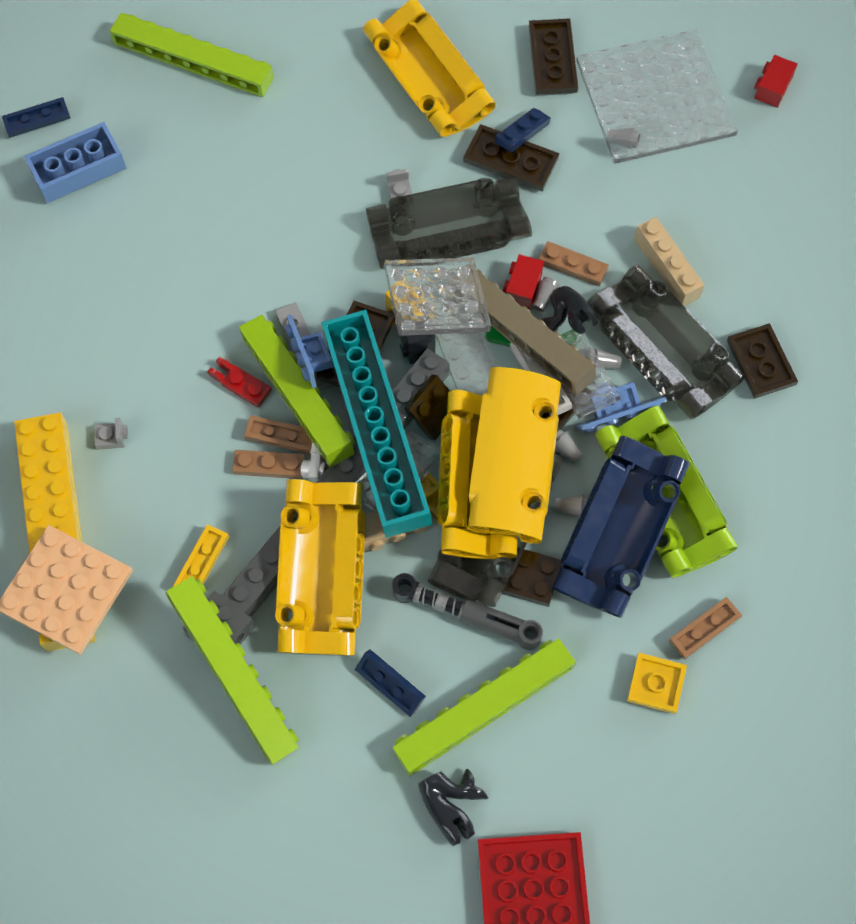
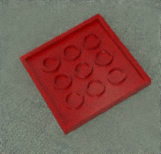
M581 832L478 839L484 924H590Z

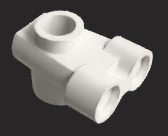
M312 443L311 460H303L301 475L303 478H308L311 482L316 483L329 465L314 443Z

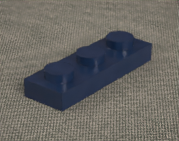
M61 97L3 115L2 119L10 138L71 119L65 100Z
M532 108L497 134L495 143L512 153L548 126L551 117L536 108Z
M371 649L364 653L354 669L409 717L416 713L426 697Z

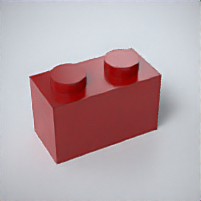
M774 54L771 62L766 61L762 70L763 78L758 77L754 89L757 92L754 99L778 108L795 74L798 63Z
M519 254L516 262L512 261L509 270L511 278L510 281H505L503 292L512 295L520 306H525L531 310L538 283L543 274L544 261Z

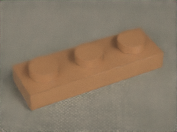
M549 241L546 242L539 257V260L544 261L545 266L599 287L609 264Z
M250 415L244 434L245 440L310 454L313 443L301 426Z
M235 450L232 472L233 475L303 479L301 464L305 460V454Z
M725 597L671 637L669 642L685 660L738 621L742 614Z

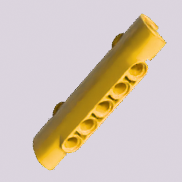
M418 0L406 2L383 24L378 19H371L364 25L363 32L374 45L377 53L441 137L450 136L469 128L484 119L495 109L496 102L486 91L485 85Z
M493 367L490 369L487 393H484L482 398L469 490V502L471 504L468 523L469 530L479 533L518 535L521 541L531 544L542 542L544 519L548 511L559 421L557 413L561 383L558 380L522 369ZM545 413H552L549 418H541ZM534 502H540V503H541V505L539 506V508H537V509H530V506L532 505V503H534Z
M464 390L449 391L447 415L444 417L441 426L437 521L442 526L441 553L475 559L516 558L517 535L479 533L468 529L471 509L469 490L483 396Z
M299 479L287 480L286 506L280 515L275 619L280 626L278 630L277 652L355 655L356 629L359 628L361 623L366 517L364 510H362L363 484L353 482L312 483ZM297 512V513H298V519L294 522V521H293V517H294L295 513ZM290 610H292L293 616L292 619L289 621L288 613Z

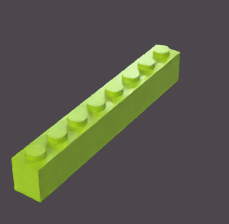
M121 12L110 29L112 41L115 45L260 97H264L274 79L272 65L265 61H258L245 54L232 52L228 48L218 47L208 41L193 38L188 34L184 35L171 28L156 25L152 21L139 19L132 14L128 15Z
M261 314L239 326L238 328L244 343L329 467L331 468L354 455L353 444H355L351 433L349 431L344 432L342 421L337 414L333 416L330 412L332 408L326 398L321 399L318 387L312 388L309 381H304L301 370L303 366L299 367L297 365V358L293 351L288 352L286 349L288 346L281 335L279 337L276 335L277 330L272 321L267 322Z
M191 576L167 590L165 595L270 765H273L298 749L299 747L296 743L299 739L292 728L289 730L283 723L286 718L280 708L273 707L270 702L272 695L265 685L260 686L256 679L259 677V674L252 664L248 666L243 657L246 656V653L239 643L235 644L231 639L230 635L233 633L226 621L222 623L218 618L217 614L220 612L213 600L208 601L204 593L207 591L200 579L195 580Z
M558 638L553 642L551 639L546 641L539 647L540 651L533 655L531 653L526 654L519 660L520 664L514 668L508 666L498 674L500 677L491 682L489 679L483 682L478 687L479 691L472 695L470 693L463 695L457 700L458 704L453 708L445 707L436 714L437 718L430 723L426 720L415 728L416 732L410 736L404 734L394 742L396 745L392 747L393 753L408 776L411 777L574 669L576 661L561 640Z

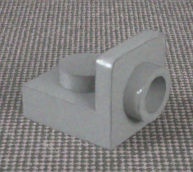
M396 169L387 172V187L392 206L412 203L413 195L408 169Z
M115 418V423L95 425V447L97 450L125 447V439H128L127 425H123L121 418Z

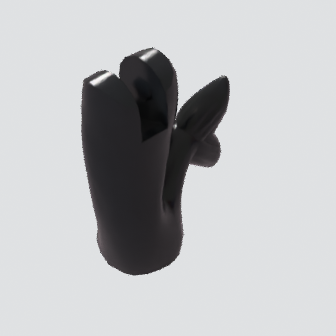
M561 286L553 291L550 300L554 308L553 317L541 319L553 332H557L558 328L562 326L567 315L570 327L579 334L586 332L582 324L585 321H588L593 327L598 324V318L588 302L577 291L568 286Z
M469 769L465 770L460 784L452 782L442 771L418 783L427 810L452 846H456L461 842L455 825H457L465 839L475 835L473 824L468 815L446 799V797L453 799L467 798L469 800L488 799L485 791L475 786L474 776Z

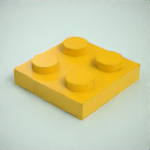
M638 653L627 702L676 715L687 665Z

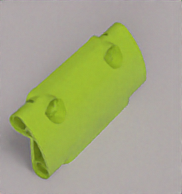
M660 406L649 408L618 428L609 425L600 429L595 434L607 459L611 458L620 436H627L665 456L675 455L690 463L680 484V495L661 535V538L663 536L668 537V544L661 548L659 540L655 549L671 578H676L707 566L729 555L738 548L726 526L727 521L680 436L674 427L670 426ZM664 486L662 494L665 498L668 497L669 490Z

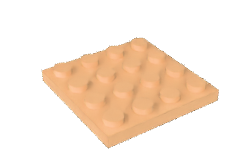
M48 525L1 597L0 613L81 655L131 576L133 569Z

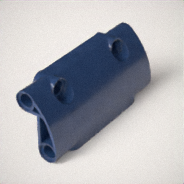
M620 436L611 458L609 457L605 461L565 548L561 558L562 566L552 588L581 603L622 618L631 595L640 586L680 495V484L690 463L675 455L665 456L630 437ZM664 486L669 490L667 498L662 494ZM625 574H628L630 577L628 586H625L623 583Z

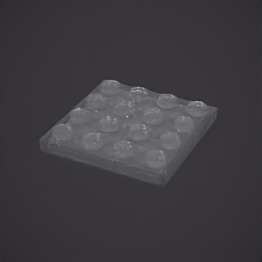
M474 258L385 260L384 268L399 336L490 332L491 322Z

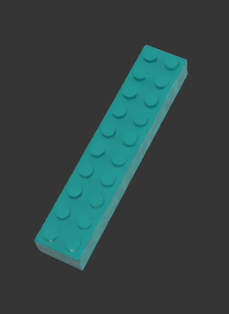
M363 310L321 322L385 538L433 525L427 500L367 311Z

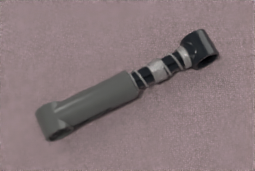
M407 573L399 574L393 580V596L400 603L422 602L423 606L430 605L433 609L440 612H449L453 617L458 616L461 623L518 643L526 650L536 649L541 643L543 629L534 620L526 621L469 599L466 602L456 600V597L450 598V595L446 593L428 590L426 586L420 585V582H417L412 575ZM403 584L411 587L408 592H401L398 588ZM526 631H533L537 637L530 640L524 636V633Z

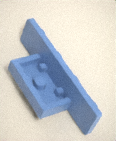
M288 315V324L285 325V330L288 338L292 337L290 342L293 352L298 351L296 358L299 367L303 366L301 370L304 381H309L311 387L316 388L314 372L332 368L331 356L321 332L300 337L292 315Z
M629 382L589 396L596 418L577 424L575 427L576 430H583L584 433L597 430V425L605 423V426L619 422L618 418L620 417L632 418L638 416L640 410L649 409L654 406H660L661 408V403L667 402L666 397L659 396L640 403L635 383Z

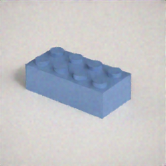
M105 122L24 156L46 203L127 169L123 156Z

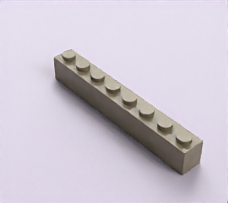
M468 264L449 279L451 292L455 297L574 395L577 396L596 380V365L590 358L582 356L574 345L566 343L558 332L551 331L540 318L536 319L528 308L520 306L509 293L505 294L500 290L497 283L494 281L490 282L482 271L474 269Z

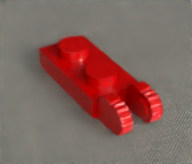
M218 357L216 363L228 371L225 377L216 369L210 368L207 371L209 376L220 382L223 387L257 408L261 406L272 391L269 385L236 365H232L222 357Z

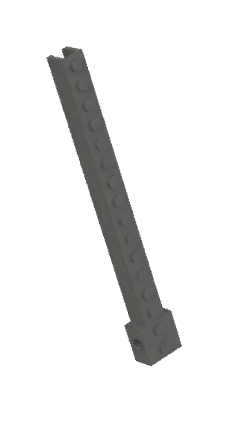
M428 348L392 390L404 430L413 420L404 408L432 374L438 375L443 382L449 376L450 363ZM355 436L353 437L355 444H353L355 454L331 468L328 467L316 483H361L367 475ZM297 512L295 513V515H294V517H293V521H294V522L298 519V513H297ZM280 526L222 596L213 591L207 598L208 601L213 600L220 613L217 616L222 623L226 621L233 633L230 637L235 644L239 643L241 645L255 628L251 617L277 586ZM184 626L182 629L185 632L186 636L194 642L191 635Z

